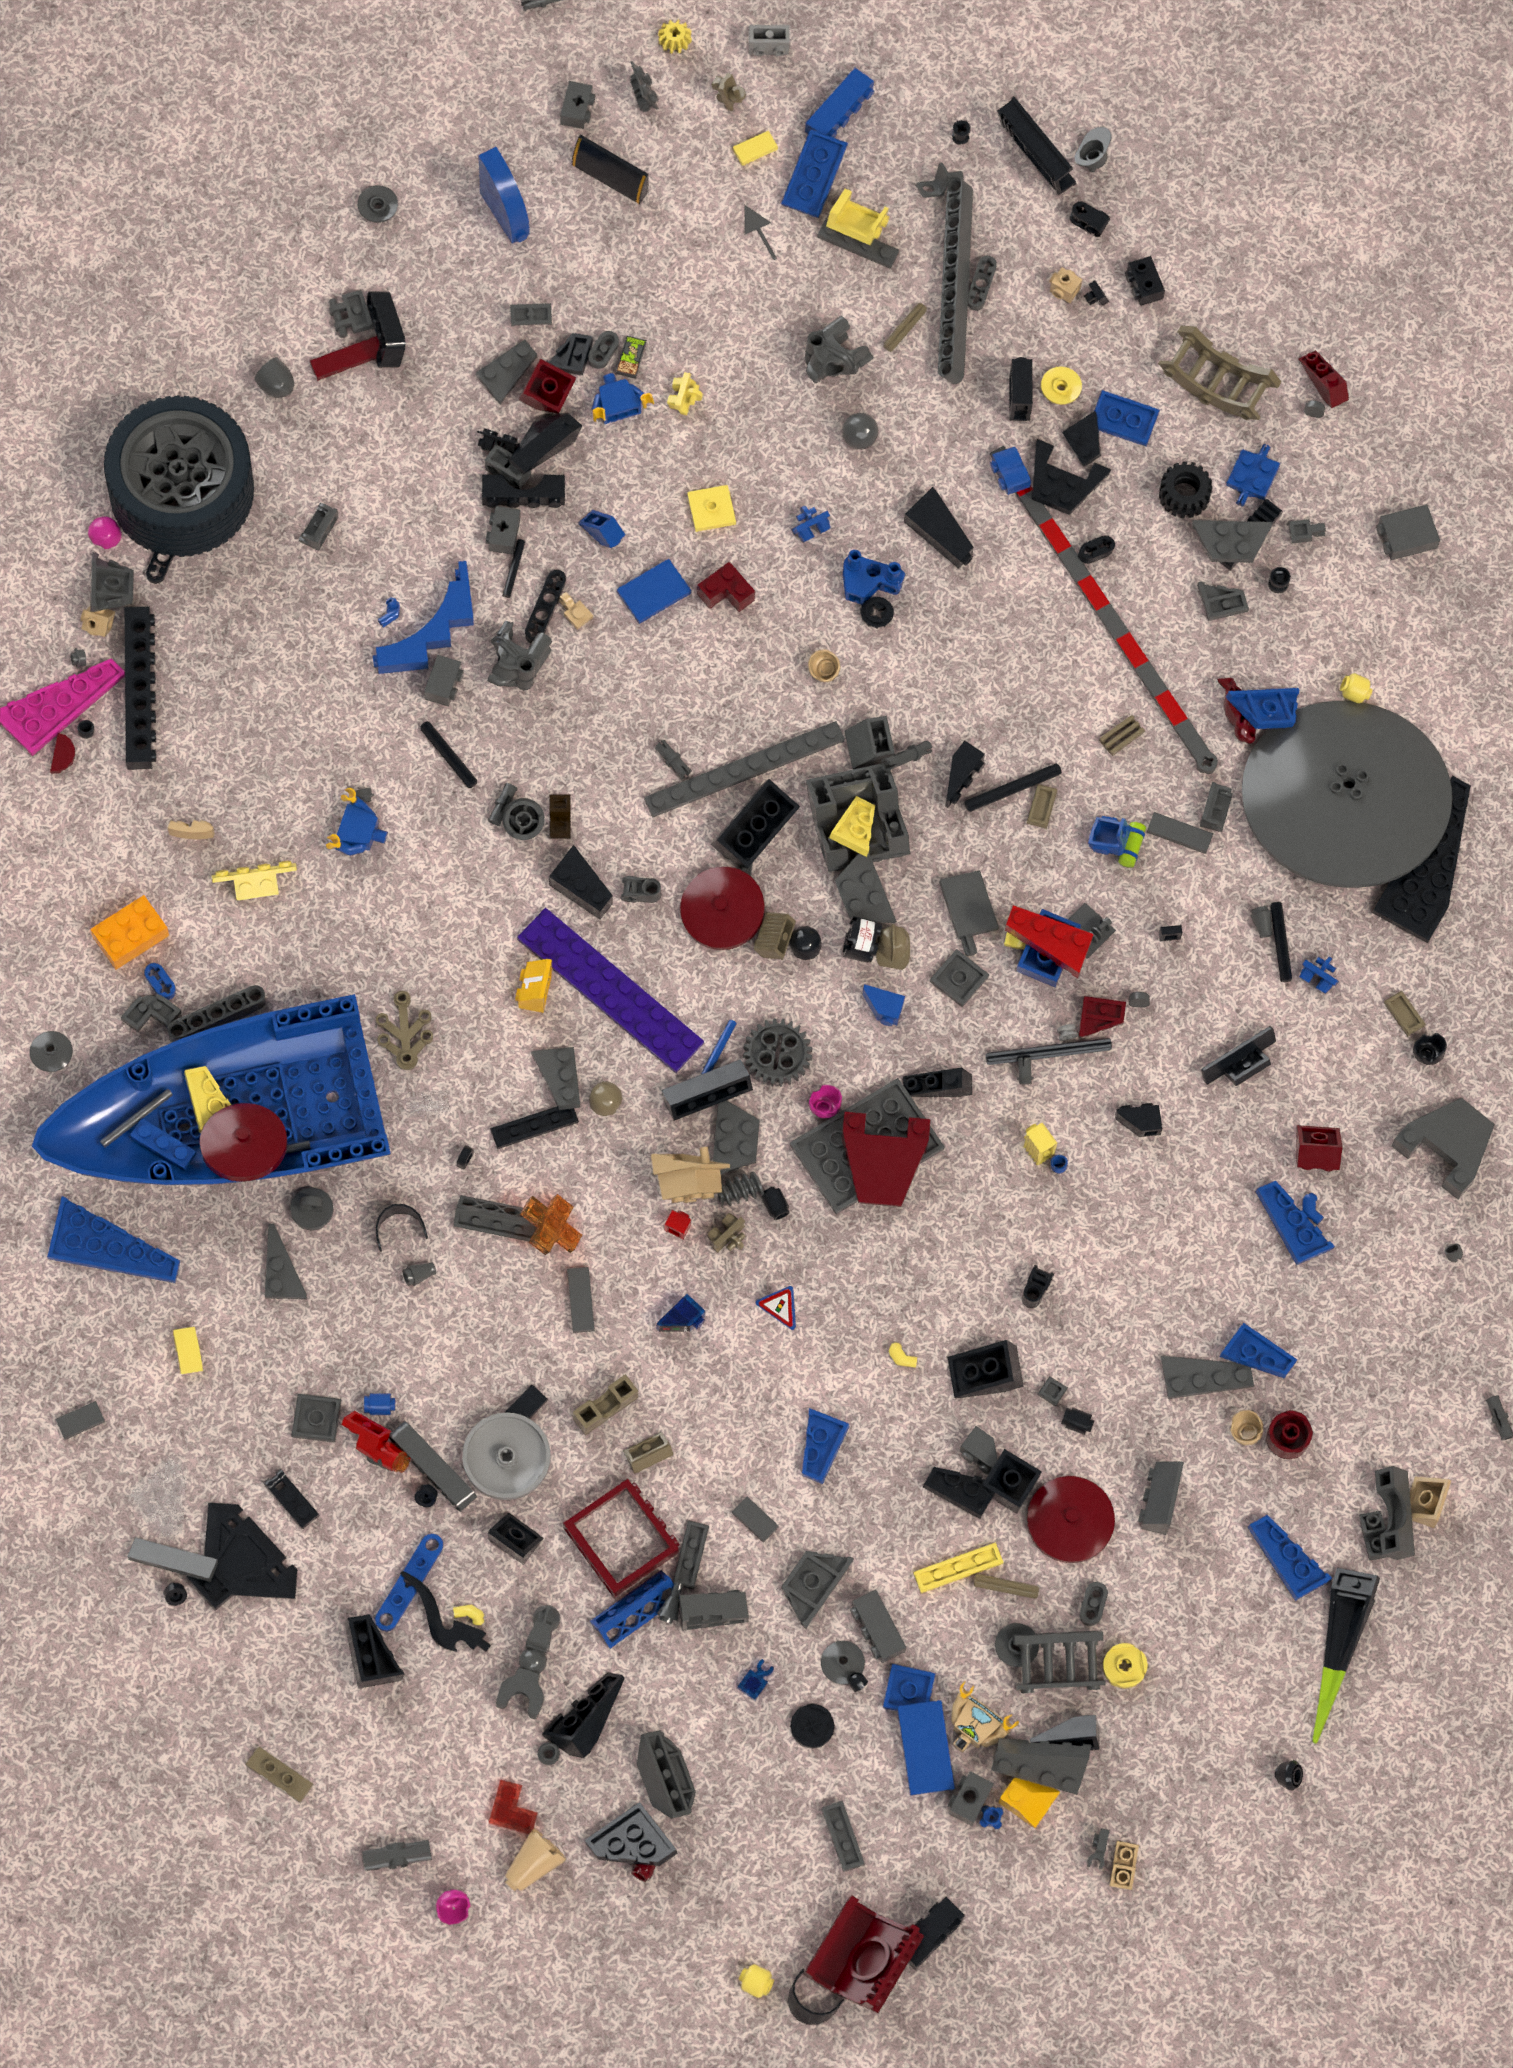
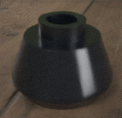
M1287 1761L1281 1763L1276 1768L1275 1779L1278 1784L1290 1791L1300 1786L1303 1779V1769L1298 1761Z

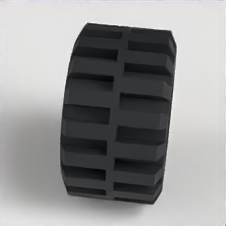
M1183 461L1182 465L1175 463L1173 468L1170 466L1167 472L1163 474L1159 489L1160 503L1162 506L1166 505L1165 510L1167 512L1172 511V516L1176 517L1177 514H1180V518L1185 519V515L1193 518L1194 513L1198 516L1202 510L1204 511L1207 508L1213 486L1212 479L1208 478L1209 473L1207 470L1203 472L1201 465L1196 467L1194 462H1191L1190 465L1187 464V461ZM1181 483L1190 484L1196 489L1197 493L1192 496H1183L1175 490V486Z

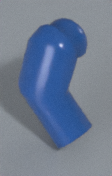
M394 597L387 599L386 614L378 619L379 624L383 628L399 617L400 604Z
M1309 1193L1302 1200V1210L1309 1219L1318 1225L1324 1217L1316 1211V1201L1318 1200L1316 1194Z

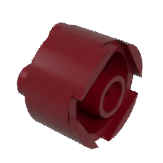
M1294 1410L1285 1411L1276 1415L1271 1421L1266 1434L1267 1446L1280 1458L1297 1459L1307 1450L1313 1437V1430L1304 1414ZM1288 1432L1292 1433L1291 1438L1287 1437Z

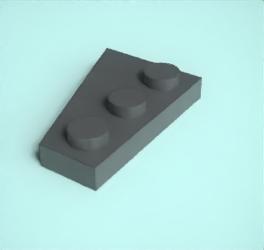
M523 340L477 371L476 376L501 405L504 398L512 391L521 376L525 374L535 361L537 353L526 340Z
M574 1047L531 1051V1055L534 1061H536L558 1109L581 1108Z

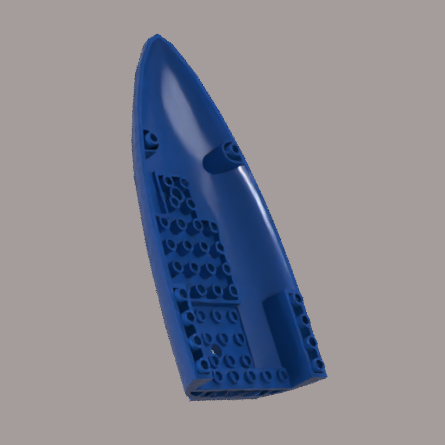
M355 994L241 1019L190 1035L144 1054L97 1079L62 1103L38 1127L32 1143V1147L45 1161L85 1176L126 1183L155 1185L238 1183V1181L224 1179L209 1169L202 1158L200 1149L201 1133H199L184 1071L206 1066L219 1085L220 1091L229 1100L231 1105L251 1103L268 1108L282 1121L286 1130L287 1145L305 1141L310 1142L311 1149L285 1154L282 1162L274 1171L257 1180L311 1172L391 1155ZM169 1089L173 1096L143 1119L191 1147L197 1154L185 1171L130 1138L138 1123L106 1148L102 1146L100 1141L162 1092ZM334 1092L338 1094L339 1098L336 1102H329L326 1099L327 1095ZM182 1124L190 1125L187 1131L179 1130Z

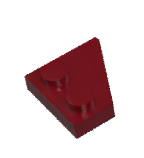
M1084 996L1079 1037L1082 1038L1123 1024L1126 1002Z

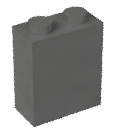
M1427 504L1380 516L1379 522L1376 525L1378 535L1382 536L1384 540L1383 550L1386 555L1389 554L1390 560L1438 549L1440 538Z

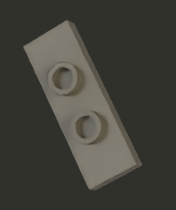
M259 1746L246 1763L247 1767L299 1803L303 1801L313 1787V1783Z

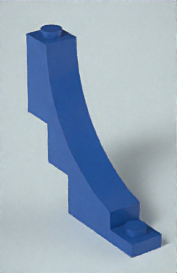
M458 561L459 569H455L456 581L449 582L443 603L433 618L423 628L402 641L376 647V655L372 656L374 668L378 667L379 674L429 669L427 650L451 647L449 628L474 625L467 561Z

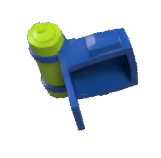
M1096 817L1090 833L1089 847L1096 853L1119 856V864L1124 867L1133 868L1145 837L1146 826L1139 822H1130L1128 825L1125 818H1122L1121 822H1119L1114 817Z

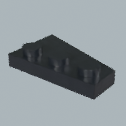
M938 1467L932 1469L923 1485V1488L979 1519H981L993 1498L982 1487L985 1481L982 1477L962 1475L960 1472Z

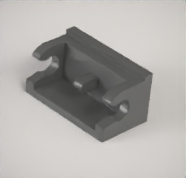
M551 303L510 305L511 327L519 325H552Z
M319 503L317 511L299 538V542L318 551L339 518L338 509L323 503Z
M1212 782L1200 827L1218 832L1223 831L1233 795L1231 788Z

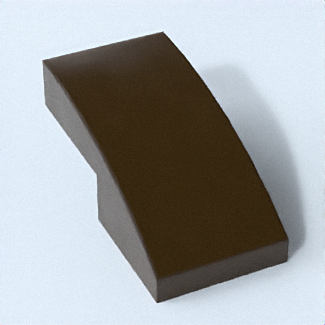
M571 794L549 795L550 839H571Z

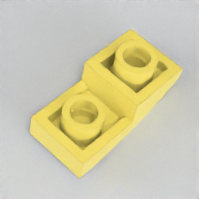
M195 1327L173 1330L180 1374L203 1371Z

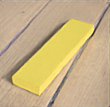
M995 1542L917 1570L913 1574L920 1592L924 1593L1002 1565L1004 1562Z

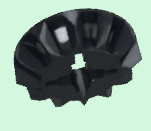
M871 597L863 603L860 613L862 621L868 627L872 626L877 629L879 627H886L892 621L894 609L887 599ZM873 607L877 611H883L880 615L881 619L877 615H872L874 613Z

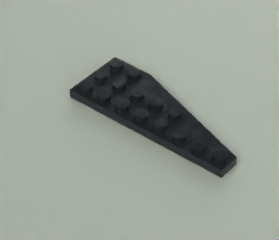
M1453 775L1450 779L1452 787L1451 814L1441 841L1431 855L1418 867L1404 876L1389 882L1372 912L1426 943L1430 941L1449 907L1471 785Z

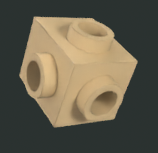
M1062 267L1058 273L1054 272L1050 278V292L1056 298L1071 303L1080 291L1083 279L1078 277L1072 270H1066Z
M89 606L81 614L80 621L83 622L81 629L91 635L105 637L112 629L115 611L105 609L90 612Z

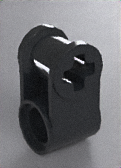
M1078 201L1072 207L1070 221L1089 234L1093 233L1095 237H1100L1108 225L1110 217L1105 212L1083 201Z
M1034 1265L1022 1295L1024 1306L1031 1309L1039 1306L1055 1273H1048L1039 1269L1038 1265ZM1034 1293L1038 1298L1030 1299L1027 1294Z

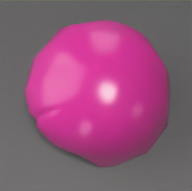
M104 516L94 519L88 528V536L95 546L98 545L104 549H110L117 546L120 542L122 531L115 520Z
M822 1085L818 1091L812 1092L809 1108L819 1118H831L838 1114L840 1110L842 1095L835 1086Z
M456 1889L444 1891L437 1899L436 1911L442 1923L449 1925L458 1924L468 1918L470 1900L463 1891Z

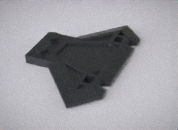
M208 1503L204 1556L217 1559L218 1565L211 1582L186 1576V1579L215 1611L232 1596L295 1599L298 1569L293 1564L287 1568L282 1563L287 1557L250 1517L243 1520L239 1516L243 1509L238 1504ZM231 1521L236 1524L234 1529L229 1525ZM274 1569L280 1573L277 1577L272 1572Z

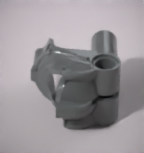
M839 316L822 330L813 331L808 335L804 359L807 364V376L815 384L820 382L821 379L824 380L827 376L855 375L859 371V367L862 368L874 359L867 346H860L853 350H848L841 346L848 339L846 331L850 329L848 321L843 316Z
M505 621L498 633L491 639V643L494 645L498 655V663L493 667L492 675H489L487 681L496 686L518 687L520 690H529L534 684V678L552 651L549 647L552 639L548 635L539 632L528 649L523 648L512 642L513 621Z

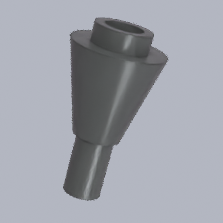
M675 1582L671 1595L668 1596L657 1613L661 1615L659 1620L672 1624L673 1620L678 1621L679 1596L683 1588L682 1584Z

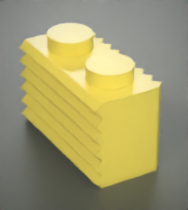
M1043 1123L1039 1125L1033 1124L1027 1128L1023 1148H1026V1151L1029 1152L1028 1155H1031V1158L1034 1159L1033 1162H1036V1165H1040L1054 1156L1057 1142Z

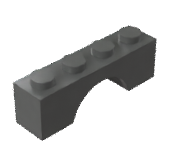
M1395 1466L1376 1470V1491L1384 1500L1388 1511L1387 1529L1380 1534L1382 1555L1395 1560L1415 1556L1408 1471Z

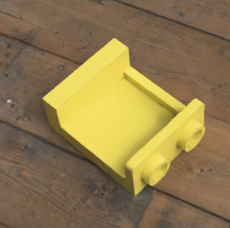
M844 189L829 213L826 227L871 245L874 239L879 238L882 227L885 228L890 218V216H887L889 208L884 207L881 213L875 212L850 201L852 191Z

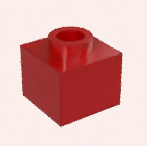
M672 1210L664 1224V1231L684 1240L691 1227L692 1219L683 1211L676 1212Z

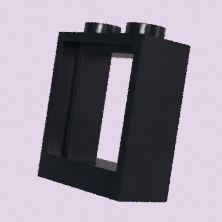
M1018 357L1012 359L1009 374V421H1030L1033 405L1032 359Z

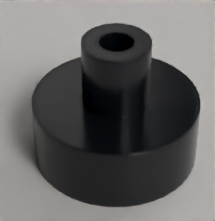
M430 1484L421 1485L417 1488L414 1498L418 1505L431 1507L436 1503L438 1493Z
M170 1583L163 1592L166 1602L171 1606H178L185 1602L187 1598L185 1587L180 1583Z

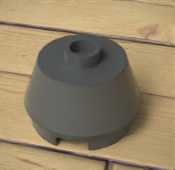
M519 798L509 803L504 810L502 818L506 832L518 840H529L536 837L543 829L545 822L541 806L528 798Z

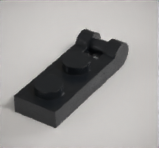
M279 1469L275 1472L276 1475L273 1478H268L263 1484L299 1527L304 1529L319 1514L290 1481L283 1470ZM282 1482L285 1487L279 1491L276 1486Z

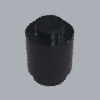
M770 1187L764 1191L761 1199L770 1217H773L774 1220L786 1217L790 1213L789 1205L781 1189Z
M1066 1408L1061 1424L1065 1425L1067 1429L1085 1435L1086 1431L1091 1432L1095 1420L1091 1419L1092 1414L1076 1408Z

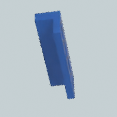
M661 1570L590 1622L611 1649L658 1615V1611L666 1601L661 1599L662 1593L668 1588L672 1591L674 1584L671 1578ZM648 1602H654L653 1609L650 1612H643ZM630 1615H637L632 1625H625ZM612 1628H619L617 1635L610 1640L606 1633Z

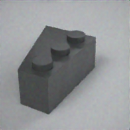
M730 1590L727 1593L714 1592L680 1595L679 1608L683 1631L746 1623L749 1621L746 1593L740 1592V1590Z

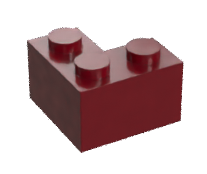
M730 561L697 585V595L709 609L727 598L735 609L740 612L755 601L756 591Z

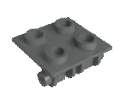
M631 61L634 74L631 75L630 83L634 94H636L635 97L639 109L642 112H647L653 106L657 110L656 102L658 97L650 86L653 84L648 73L645 74L641 66H637Z
M1086 903L1068 919L1080 924L1081 930L1094 934L1086 959L1116 931L1111 926L1112 921L1108 917L1103 919Z

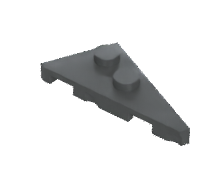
M269 1224L265 1298L307 1300V1294L275 1225Z

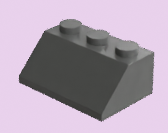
M1156 1462L1154 1468L1149 1469L1147 1480L1151 1481L1149 1489L1145 1488L1143 1496L1146 1507L1145 1510H1140L1138 1522L1142 1523V1530L1167 1535L1172 1521L1184 1462Z

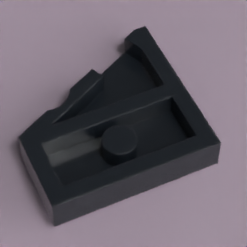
M1095 411L1062 432L1083 466L1101 457L1098 415Z

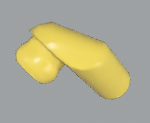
M892 1343L889 1348V1355L895 1364L916 1368L917 1357L906 1356L901 1344Z
M474 1605L453 1607L455 1618L468 1616L476 1626L484 1623L483 1617L485 1615L483 1611Z

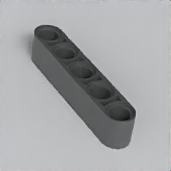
M258 985L250 986L172 1021L167 1028L170 1041L175 1042L207 1029L233 1022L263 1008L266 1003L263 988ZM253 995L261 996L257 1001L250 999ZM236 1003L242 1005L241 1008L237 1010L231 1008V1006ZM215 1012L222 1013V1016L219 1018H213L212 1014ZM195 1021L203 1023L200 1027L192 1026ZM175 1030L183 1031L180 1036L172 1034Z
M406 1421L390 1433L389 1439L393 1444L397 1443L396 1447L402 1450L408 1459H412L411 1462L423 1475L426 1474V1478L438 1490H442L443 1496L453 1506L456 1505V1509L459 1512L463 1511L477 1498L474 1491Z

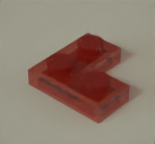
M500 1780L489 1824L530 1834L534 1829L538 1812L517 1807L522 1785Z

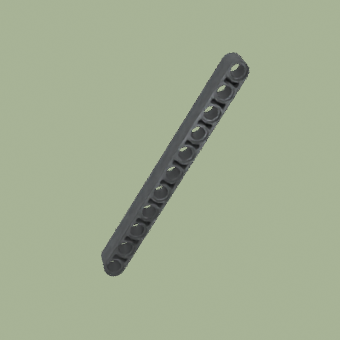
M959 177L952 178L947 185L938 357L939 375L952 384L960 383L965 374L973 188Z

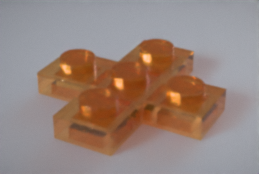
M558 1194L552 1198L548 1207L534 1196L530 1197L520 1215L537 1227L529 1243L544 1255L551 1251L555 1242L569 1253L573 1252L582 1237L580 1232L566 1222L574 1206Z

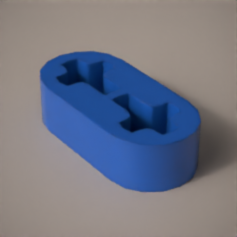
M148 964L144 974L156 994L163 996L167 1000L172 999L176 994V987L160 964ZM152 969L158 971L159 980L155 976H150ZM163 983L167 988L171 987L170 993H161L163 990L160 984Z

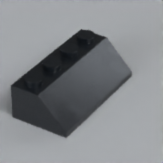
M768 779L757 789L711 845L726 859L748 869L800 806Z

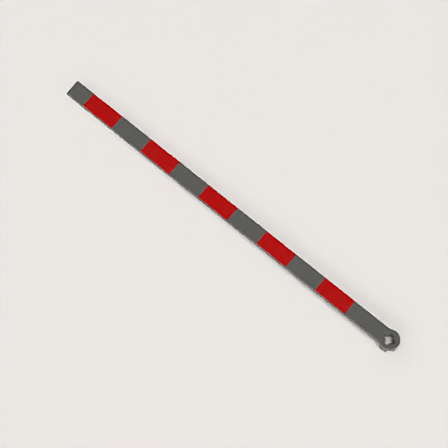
M1005 446L992 451L990 456L992 457V454L1006 450ZM1032 486L1015 492L1197 762L1196 767L1198 771L1208 775L1212 774L1218 765L1217 757L1210 752L1084 563L1079 560L1077 553L1044 504L1032 500ZM1205 759L1211 761V767L1202 765Z

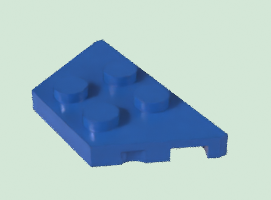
M1299 688L1229 691L1226 695L1227 700L1255 729L1290 728L1296 722L1295 711L1298 706L1296 701Z

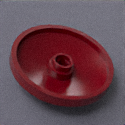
M715 867L698 874L687 885L681 898L680 914L685 929L696 942L710 949L729 950L745 944L758 932L765 916V901L759 885L749 874L733 867Z
M240 1103L217 1111L207 1120L200 1135V1149L204 1162L218 1176L231 1181H253L268 1175L280 1165L287 1150V1135L282 1121L274 1112L257 1104Z
M1077 1476L1058 1477L1045 1483L1034 1494L1027 1512V1527L1034 1544L1046 1556L1064 1563L1084 1562L1098 1555L1109 1543L1115 1526V1513L1107 1494L1097 1484Z

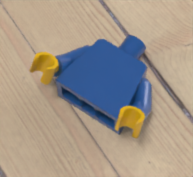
M614 373L606 374L603 377L605 385L599 387V393L595 395L591 408L593 421L596 422L597 418H602L605 425L641 414V406L645 409L647 408L646 404H655L651 393H644L634 384H629L627 379L617 381Z
M345 789L349 793V798L346 795H341V800L344 802L350 801V804L347 803L337 835L332 834L327 837L333 843H327L326 848L332 849L335 847L336 850L352 856L363 853L365 850L370 851L373 841L385 844L388 832L377 829L379 821L376 813L356 796L354 789Z

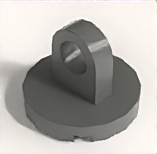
M306 1188L298 1192L292 1199L290 1206L294 1222L302 1229L309 1231L320 1230L332 1219L334 1212L330 1196L318 1188Z

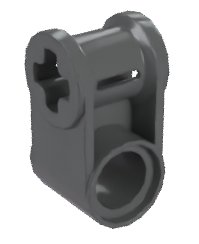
M625 876L622 878V883H624L623 894L620 897L622 901L655 903L660 900L662 896L661 884L657 879L638 878L635 876ZM650 888L657 889V891L652 894L647 892V890Z

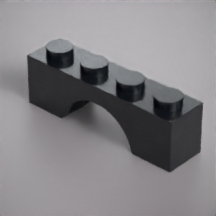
M482 475V505H486L489 508H496L499 505H507L510 508H517L519 505H528L530 508L548 505L551 508H558L561 505H565V475H544L538 485L526 490L510 486L503 475Z

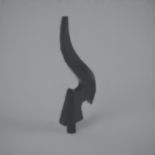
M404 1571L400 1573L418 1591L424 1604L431 1636L438 1645L447 1650L458 1652L455 1645L458 1641L462 1640L473 1651L477 1646L485 1652L489 1650L491 1645L483 1639L487 1633L456 1620L453 1622L451 1629H445L435 1597L429 1588L416 1577Z

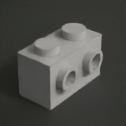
M749 25V55H789V25Z

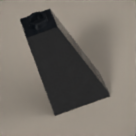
M932 487L905 513L904 523L959 569L963 564L966 566L971 562L974 547L936 489Z

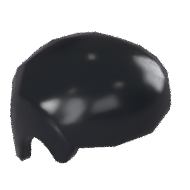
M802 926L792 932L789 945L795 957L802 960H810L819 955L822 942L816 929Z
M1434 1033L1432 1036L1423 1034L1414 1043L1413 1053L1415 1058L1426 1065L1437 1064L1444 1058L1447 1049L1446 1040L1439 1033Z

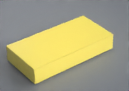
M769 131L733 146V151L742 166L778 150V146Z

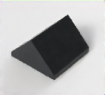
M510 1513L506 1514L488 1531L489 1541L523 1565L544 1539V1537Z

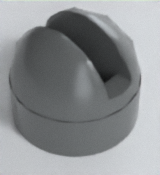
M1451 1244L1444 1250L1446 1257L1451 1262L1456 1263L1457 1259L1461 1260L1463 1257V1250L1460 1244Z

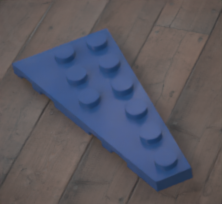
M62 1196L47 1256L49 1260L176 1283L180 1260L158 1248H154L145 1243L144 1240L134 1237L124 1229L100 1216L94 1215L84 1207L76 1205Z

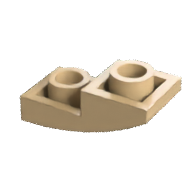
M193 820L191 827L182 821H170L168 826L169 835L184 839L213 838L215 834L213 826L203 820H200V822Z
M1116 1841L1110 1886L1132 1890L1139 1844Z

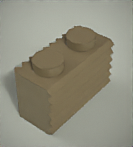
M766 912L758 938L754 942V950L763 958L783 960L796 921L786 913Z

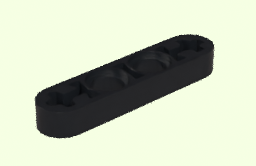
M561 570L551 571L541 590L525 628V638L530 643L537 636L531 637L530 633L534 631L536 624L539 625L538 633L545 634L559 602V597L566 585V575ZM557 576H559L560 581L557 582L556 589L552 588V578L555 579ZM546 594H553L555 600L546 602L543 597ZM543 611L547 613L548 617L545 620H539L536 614Z

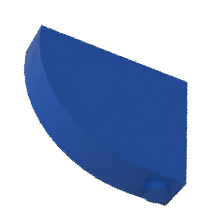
M494 147L478 155L480 194L512 244L522 242L530 235L527 210L508 165L498 148Z

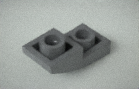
M1381 1511L1360 1514L1359 1520L1369 1561L1387 1558L1382 1555L1380 1534L1386 1530Z

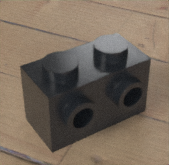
M1149 256L1128 262L1125 277L1128 283L1131 282L1133 286L1132 295L1135 300L1139 301L1140 306L1162 300L1165 289L1152 257Z

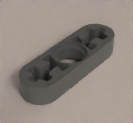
M983 256L979 260L968 293V307L971 310H981L985 305L997 267V262L992 256ZM988 262L991 267L988 268L987 274L983 273L984 267ZM983 279L987 282V286L978 287L976 281ZM976 292L980 293L979 301L977 304H974L973 300L975 299Z

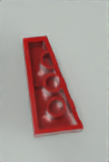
M1014 905L1005 927L1006 932L1026 945L1031 946L1044 957L1046 956L1078 979L1094 934Z

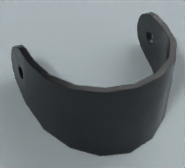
M393 1204L385 1208L378 1216L376 1240L380 1252H382L378 1231L381 1224L395 1214H407L417 1219L423 1228L425 1238L428 1239L425 1224L420 1214L413 1207L405 1204Z
M803 1968L796 1976L789 1990V2009L798 2021L806 2025H818L828 2021L837 2012L845 1999H842L829 2012L817 2013L806 2009L798 2001L795 1994V1983L805 1971Z

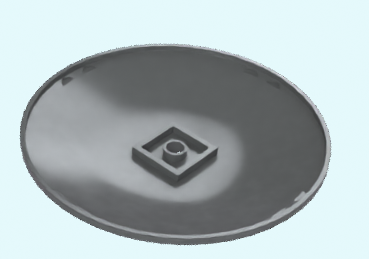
M1322 702L1296 710V722L1293 727L1270 728L1260 737L1249 755L1243 774L1242 802L1248 824L1261 846L1272 858L1291 872L1310 881L1341 888L1371 887L1390 882L1411 872L1431 855L1441 841L1448 826L1452 807V787L1449 773L1434 744L1421 730L1402 716L1379 706L1363 702ZM1350 781L1354 784V787L1346 788L1343 783Z

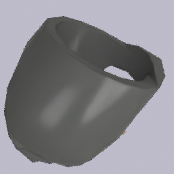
M278 357L264 364L254 377L257 385L266 394L274 398H282L291 394L295 385L291 371Z

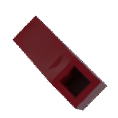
M1316 350L1298 358L1320 396L1331 408L1349 400L1347 381Z

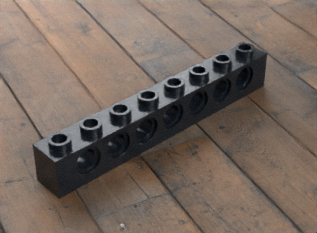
M150 606L124 607L127 770L153 769V762L157 760L156 749H152V743L156 742V730H152V723H156V711L152 710V704H156V692L152 691V684H156L155 672H152V665H155L156 660L155 652H151V646H155V633H151V626H155V614H151ZM138 628L145 629L143 632L140 633L135 631ZM138 647L145 648L142 652L135 651ZM139 666L145 667L143 671L135 670ZM138 686H145L144 690H136ZM139 705L146 706L143 710L136 709ZM140 724L146 725V727L141 730L136 728ZM139 744L146 745L143 749L136 748Z

